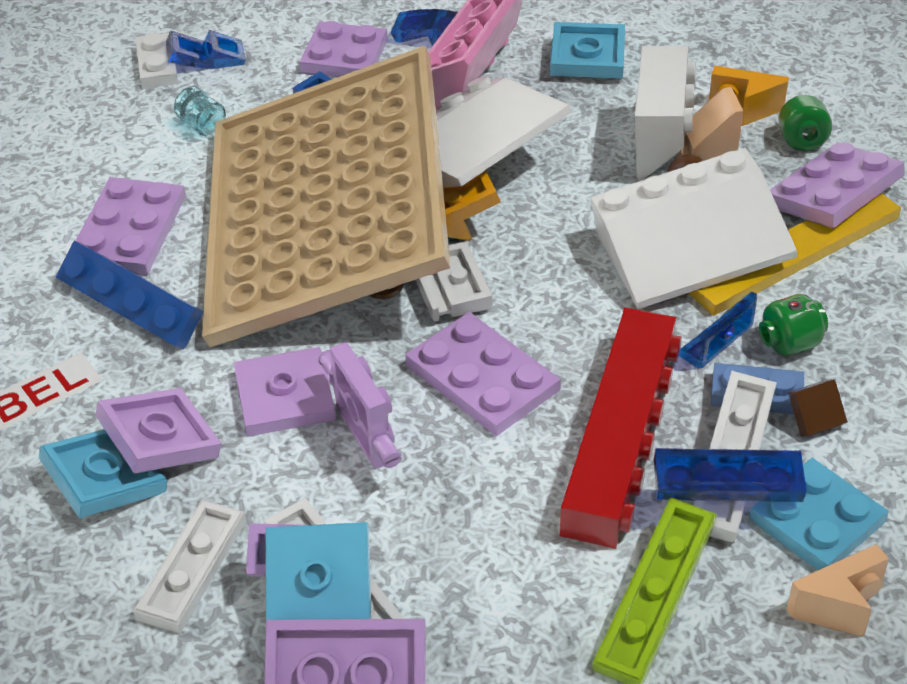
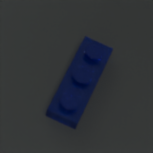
M655 448L656 500H669L671 497L677 500L804 502L807 490L801 450Z

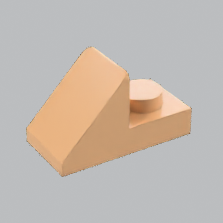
M876 544L792 582L786 611L794 619L864 636L871 615V607L866 600L872 598L882 588L889 558Z

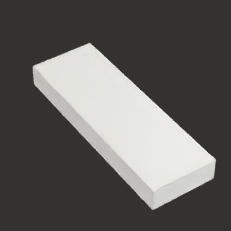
M202 499L133 610L135 620L181 634L246 523L245 512Z

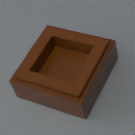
M826 379L788 392L801 436H811L848 423L835 379Z

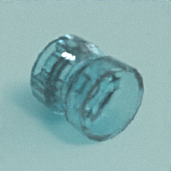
M189 86L183 89L174 102L175 115L202 136L214 133L215 122L226 117L223 105L217 100L210 98L204 90L197 86Z

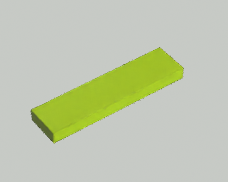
M670 497L592 663L593 671L625 684H644L716 524L717 514Z

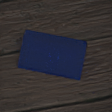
M751 291L724 311L681 347L679 357L698 369L706 366L753 326L757 294Z

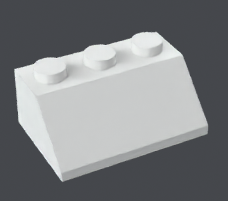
M642 46L635 109L636 172L639 178H646L684 148L685 132H692L696 61H688V46Z

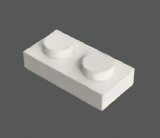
M171 32L162 34L149 33L145 36L135 37L142 89L178 84Z

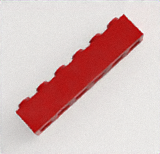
M624 307L561 505L560 537L616 549L621 531L630 533L635 513V504L629 503L631 495L640 496L645 478V468L640 467L641 459L648 461L651 459L655 433L649 431L651 425L660 426L664 400L659 399L660 393H669L673 367H668L669 361L677 362L680 354L682 336L675 335L677 317Z

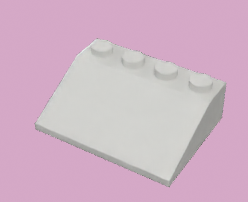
M488 75L468 83L469 90L463 94L458 92L440 101L442 107L436 110L443 188L463 186L572 112L570 105L509 78L503 77L490 80Z
M746 148L729 151L723 155L702 162L692 163L658 176H651L645 180L621 188L611 189L591 197L597 235L637 309L797 257V249L763 173Z

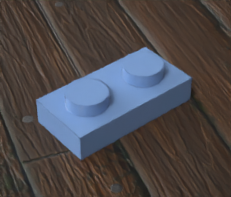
M714 363L711 406H722L731 371L777 382L769 412L794 414L788 392L804 387L803 371Z

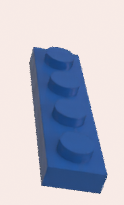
M75 240L55 276L57 279L181 349L187 346L204 313L203 310Z

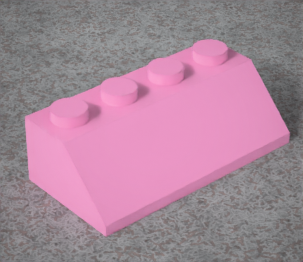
M523 0L466 1L428 52L431 57L436 110L442 107L440 101L458 92L463 94L468 91L467 84L479 78L484 70L495 61L494 56L500 48L508 43V36L517 25Z

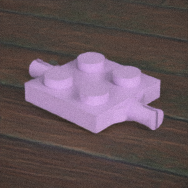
M347 342L331 347L330 350H325L319 355L318 362L328 375L329 383L333 385L338 412L374 469L382 466L386 468L395 467L402 460V455L393 444L395 438L388 422V414L392 412V404L387 391L383 386L376 387L372 381V374L367 361L363 356L357 358Z

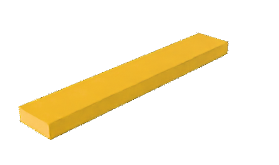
M880 193L835 228L806 220L788 229L797 249L796 258L713 284L688 294L715 316L899 218L901 207Z

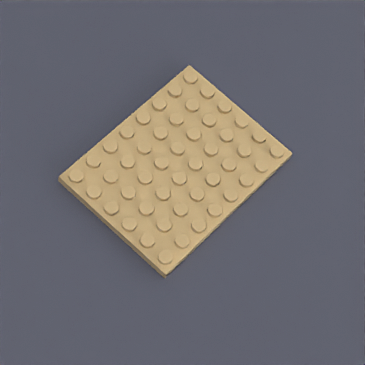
M425 46L215 122L202 337L210 348L451 268L431 57Z

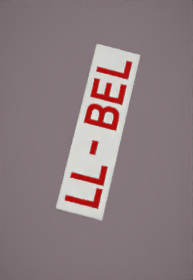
M79 353L0 391V430L103 379L84 355Z

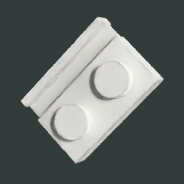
M467 241L448 245L451 268L416 279L433 322L439 321V316L449 313L451 317H456L468 312L473 313L492 308V294Z

